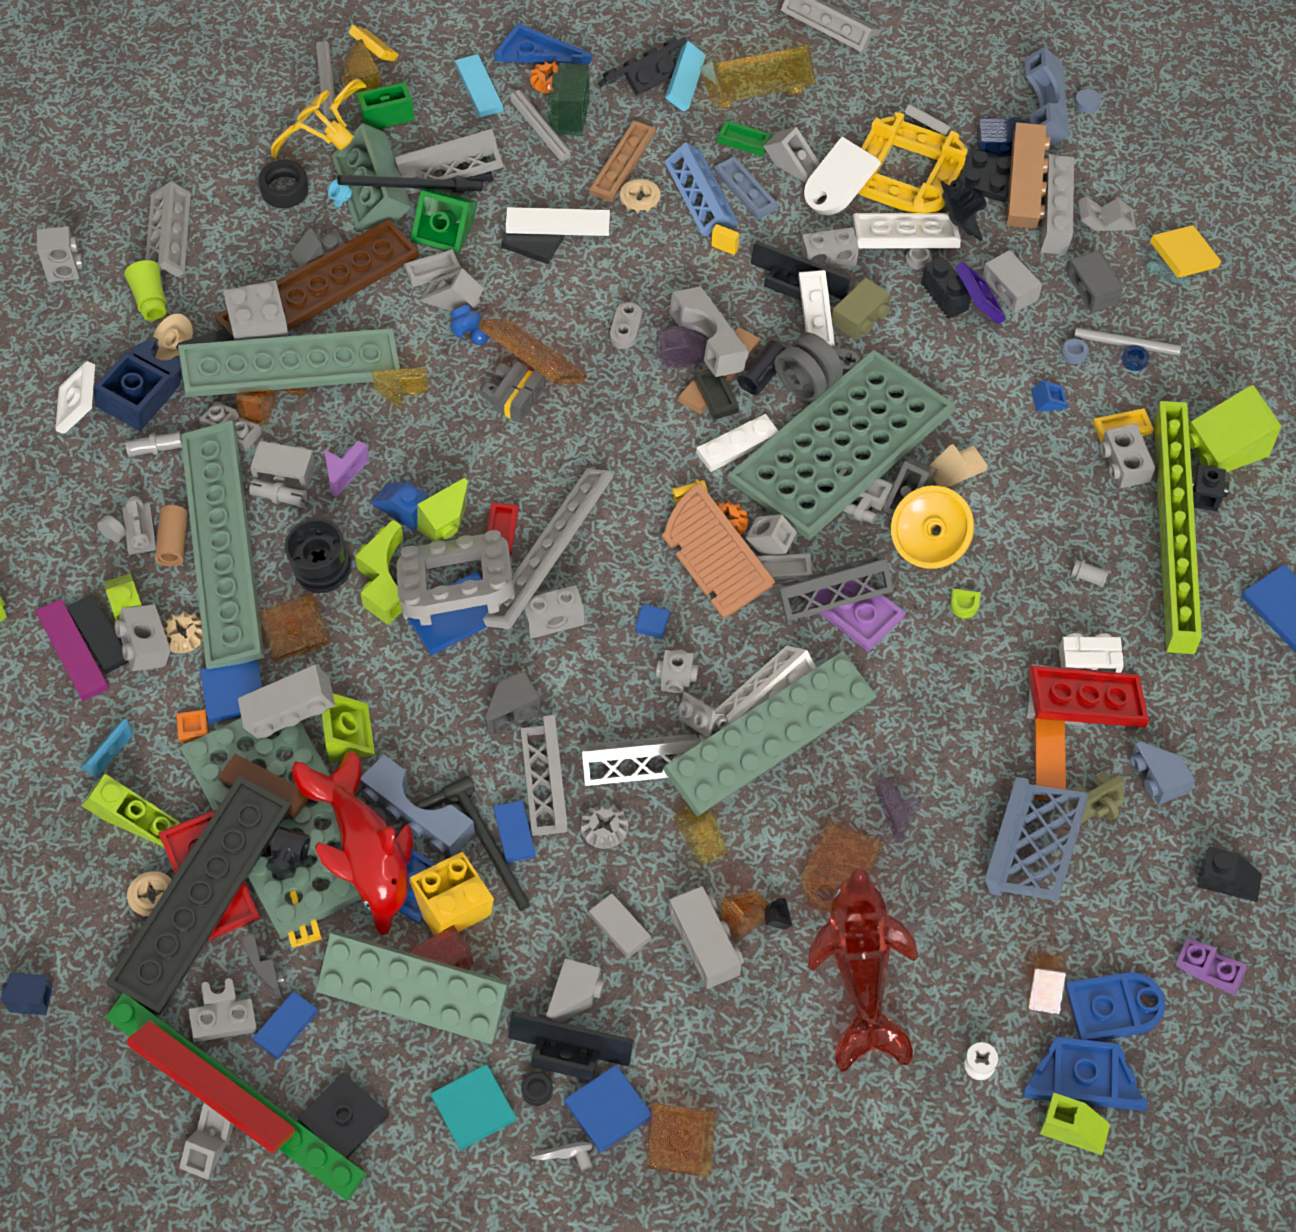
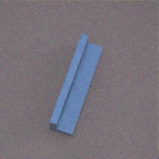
M685 142L664 162L701 234L708 236L716 224H722L730 229L734 228L739 222L701 150ZM683 157L682 170H677L674 164ZM688 175H693L694 177L691 188H686L685 186ZM697 193L703 194L701 206L695 205ZM706 212H712L715 218L705 225Z

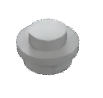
M911 248L906 254V263L909 267L916 270L924 269V265L932 260L928 248Z

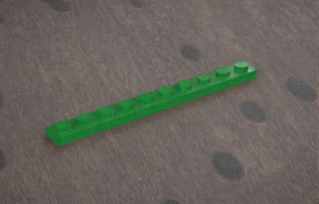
M122 993L105 1017V1019L129 1037L147 1022H153L295 1128L294 1135L279 1150L345 1200H350L368 1173L136 1000Z

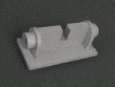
M132 496L128 499L126 507L122 508L128 554L156 550V541L150 503L143 504L139 497Z
M683 692L682 702L679 705V720L707 738L711 736L712 731H720L728 725L726 715L715 713L716 710L705 704L702 700L695 698L687 692Z

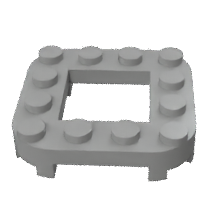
M492 530L481 535H465L448 541L438 540L417 547H404L397 561L398 598L404 619L406 620L409 617L420 619L421 625H432L431 615L481 605H487L488 612L491 614L500 611L499 604L508 599L514 600L516 593L513 583L512 561L506 539L501 537V533L497 530ZM481 559L483 580H468L461 584L441 585L428 590V569Z

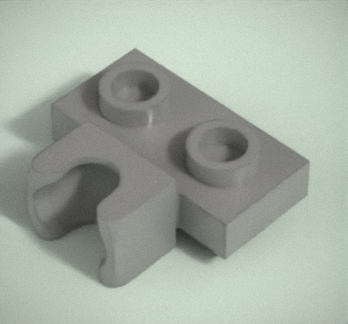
M227 978L225 980V990L220 994L213 993L208 982L202 983L201 996L203 1007L189 1009L193 1043L256 1032L252 1000L235 1001L236 997L232 979Z

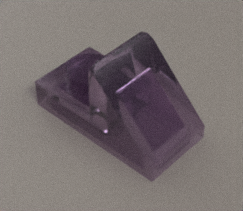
M890 777L878 780L876 794L895 842L900 843L903 841L920 809L922 797L902 802L899 788L897 786L893 787Z

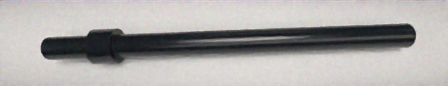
M338 175L337 177L338 185L439 189L451 190L453 193L483 190L482 181H469L460 177H453L451 180Z

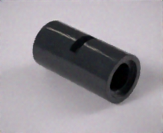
M768 341L738 377L740 387L754 396L759 395L777 373L774 361L776 356L785 347L777 341Z

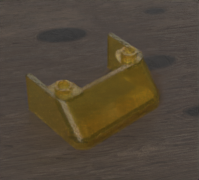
M809 43L793 49L720 63L713 61L700 67L712 105L718 104V109L733 106L732 101L786 90H789V95L804 92L803 87L816 84Z

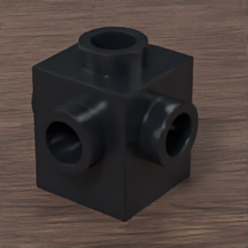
M1198 465L1195 475H1192L1194 508L1218 511L1223 497H1227L1229 490V481H1225L1226 469Z

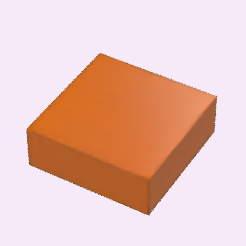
M206 709L176 713L180 743L193 741L208 734Z

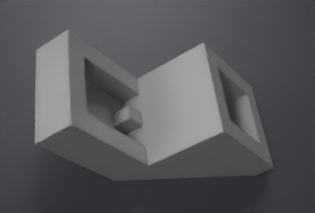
M1088 196L1078 200L1081 221L1094 231L1136 229L1133 209L1121 199L1117 198L1103 207H1100Z
M203 1103L197 1130L185 1142L179 1169L209 1180L232 1134L234 1125L205 1103Z

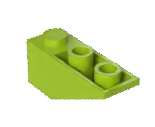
M106 774L95 783L81 805L99 818L162 847L164 846L158 832L180 824L179 821Z

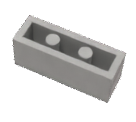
M316 664L238 698L243 728L257 739L269 737L273 732L285 727L294 726L301 720L313 715H320L325 710L335 706L329 676Z
M703 886L669 899V913L706 989H709L740 976L741 964L744 963L739 948L737 946L733 947L729 940L731 934L724 920L720 921L716 914L718 908L715 899L711 894L707 895Z

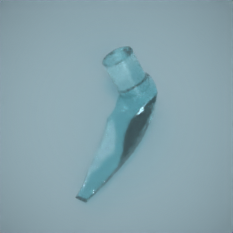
M1154 261L1145 265L1151 274L1160 279L1178 283L1188 288L1191 286L1184 276L1177 278L1168 265Z

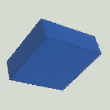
M643 604L635 626V632L663 639L670 617V610Z

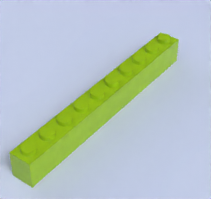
M1160 401L1154 418L1166 653L1195 654L1202 638L1188 407L1186 402Z

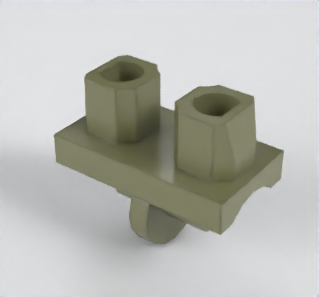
M1105 772L1098 774L1092 781L1094 789L1090 792L1081 785L1071 789L1072 791L1085 792L1089 797L1081 823L1094 816L1100 818L1105 815L1111 821L1118 818V807L1123 805L1122 800H1124L1122 786L1125 784V780L1120 775L1112 778ZM1071 800L1073 805L1077 808L1079 801Z

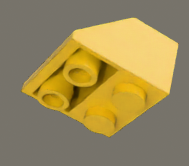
M463 851L410 877V883L422 917L438 942L482 921L492 913L494 898Z

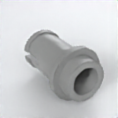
M1084 559L1082 562L1076 560L1071 576L1076 577L1075 580L1082 579L1097 584L1100 587L1104 586L1109 570L1087 564Z

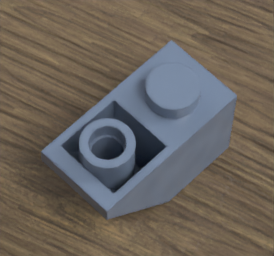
M1144 742L1135 744L1130 757L1131 765L1135 772L1141 773L1145 780L1144 786L1147 794L1150 797L1154 796L1158 805L1190 793L1195 779L1180 755Z

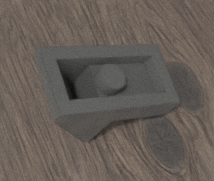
M310 228L290 254L298 268H301L343 245L344 242L337 230L317 238L313 229Z

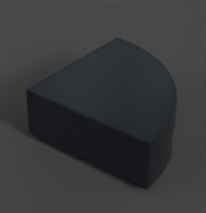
M778 898L766 906V925L782 930L792 926L785 898Z

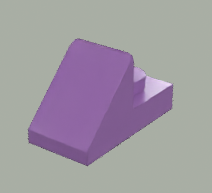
M359 440L352 448H348L344 452L342 459L324 450L331 492L335 497L342 492L369 461L367 445Z

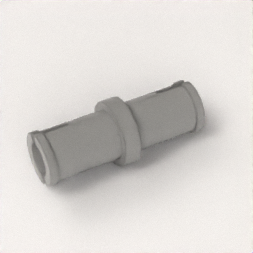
M181 431L162 435L152 433L149 434V437L126 440L125 445L128 457L148 453L158 455L160 451L181 449Z
M254 478L251 482L256 485L250 484L249 488L250 495L271 499L275 504L282 502L303 508L305 503L301 502V500H307V491L286 487L282 482L274 484Z

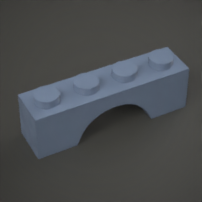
M1043 47L1025 58L1026 78L1035 89L1040 105L1039 109L1029 114L1030 124L1047 125L1046 135H1050L1049 147L1069 137L1063 64L1046 47Z
M384 754L360 778L362 795L371 804L379 803L384 807L385 813L392 820L397 821L400 819L411 827L412 835L417 838L424 837L429 841V846L439 855L445 853L449 857L454 856L475 834L474 821L451 804L437 810H425L413 805L405 796L408 785L406 770Z

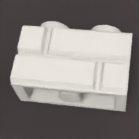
M1079 633L1062 637L1059 647L1061 668L1114 673L1122 672L1124 663L1121 637H1112L1106 633L1096 635L1095 637H1083Z

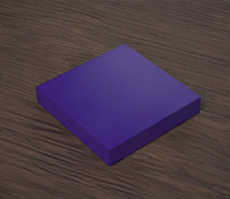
M965 262L955 266L976 307L997 324L1005 321L1006 316L986 280Z

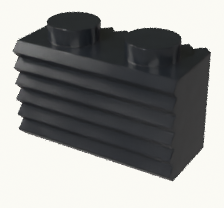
M942 256L924 265L921 285L924 286L927 293H930L929 296L932 297V300H935V304H938V307L941 308L940 311H944L943 314L947 315L946 318L950 319L968 311L971 296L962 279L947 259Z

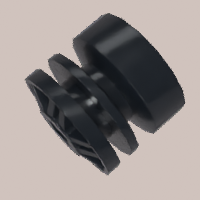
M309 519L299 523L289 532L285 539L284 550L297 582L305 590L313 593H327L338 589L346 582L351 573L352 561L341 531L333 522L325 519Z

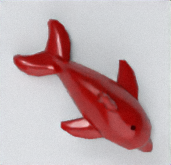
M350 751L346 753L339 767L329 776L309 768L304 762L295 761L292 766V774L298 790L309 799L330 803L339 826L342 850L318 842L314 847L321 863L336 877L354 885L364 905L372 914L376 930L381 936L388 934L391 929L393 916L405 903L408 893V871L406 866L410 861L413 848L411 827L404 825L395 836L394 827H390L376 811L354 796L361 778V762L355 752Z

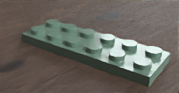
M333 931L329 936L316 992L493 1044L496 1039L510 982Z

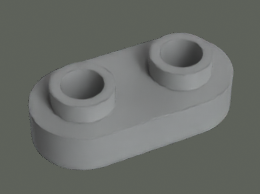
M625 302L617 307L610 331V340L615 347L627 349L635 344L642 321V310L639 305L633 302Z

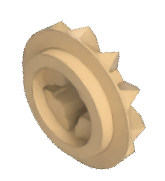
M631 180L624 184L620 191L621 204L626 205L628 211L634 209L637 214L640 210H645L648 213L650 208H656L660 201V190L650 180ZM640 191H642L643 198L639 201L637 197Z
M183 611L179 615L171 614V617L162 623L171 652L188 653L195 650L203 642L201 620L195 613L190 615ZM178 625L184 630L186 629V639L178 633Z
M156 871L146 872L135 878L127 892V900L133 912L140 914L143 918L149 916L172 879L168 875ZM151 885L156 893H160L156 896L154 904L150 902L149 898H144L149 895Z

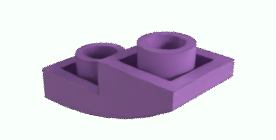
M1187 938L1176 962V966L1186 973L1233 995L1237 994L1247 970V964L1217 954V948Z

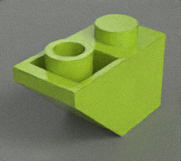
M1053 1093L1047 1106L1040 1135L1102 1155L1110 1123L1087 1104Z

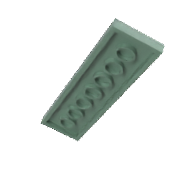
M393 328L178 345L185 397L399 380L401 378Z
M842 651L665 765L663 771L698 818L874 701L877 695L844 651Z

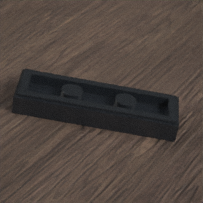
M93 594L67 606L69 614L106 674L129 663L123 657V644L121 640L117 637L115 630Z

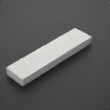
M507 207L506 233L609 236L610 210Z

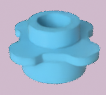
M334 180L328 189V196L330 199L335 200L334 205L336 207H341L342 203L347 201L352 195V189L348 185H338L337 180Z

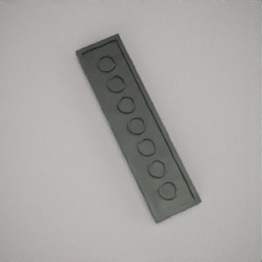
M239 775L106 981V984L161 1015L291 810V804Z

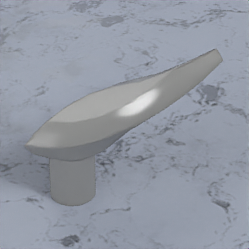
M587 1142L571 1143L531 1155L532 1159L537 1160L576 1157L581 1171L593 1167L587 1152L591 1150L592 1144Z

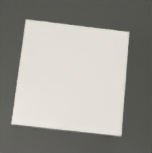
M86 361L59 387L56 431L66 433L92 409L95 364Z

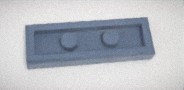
M735 156L714 166L716 175L757 220L778 209V203Z

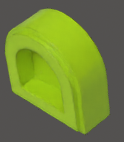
M953 588L950 604L952 612L960 618L973 617L979 609L981 592Z

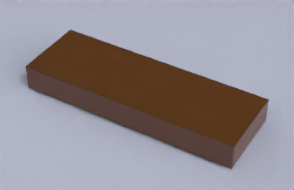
M234 754L218 776L220 782L232 787L240 775L287 801L292 806L287 817L292 820L297 817L309 800L298 790L296 785L237 754Z

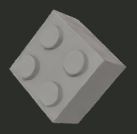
M276 280L223 290L234 341L288 336L286 319Z

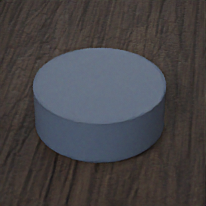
M1080 90L1076 95L1075 106L1084 113L1095 112L1099 108L1101 97L1095 90Z
M1072 338L1064 342L1061 355L1068 363L1080 364L1086 360L1089 348L1084 341Z

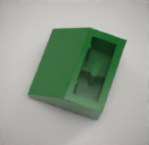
M398 82L354 92V98L362 121L368 126L380 129L414 121L412 98L406 82Z

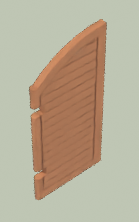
M699 482L691 488L671 513L662 537L670 548H674L679 544L681 550L675 555L705 595L714 591L717 596L710 602L722 618L725 619L772 588L776 582Z

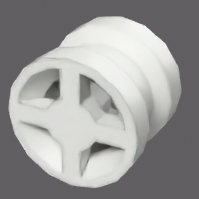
M980 1042L973 1044L968 1049L964 1068L970 1077L976 1080H985L991 1077L998 1062V1054L995 1048L990 1044Z

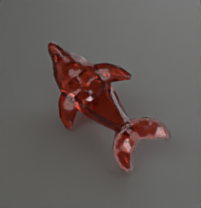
M856 868L851 876L836 888L833 895L830 919L818 931L809 948L808 968L814 971L829 956L834 954L844 983L857 1011V1016L845 1029L837 1042L835 1060L836 1066L841 1072L847 1071L860 1056L872 1049L890 1054L901 1065H908L913 1057V1048L909 1037L899 1025L882 1013V1003L890 948L915 961L919 957L915 939L900 921L888 914L877 884L869 879L868 873L863 868Z

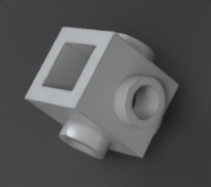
M665 650L664 660H658L656 677L661 678V691L681 694L683 692H690L691 682H696L698 675V665H693V653H687L684 650Z

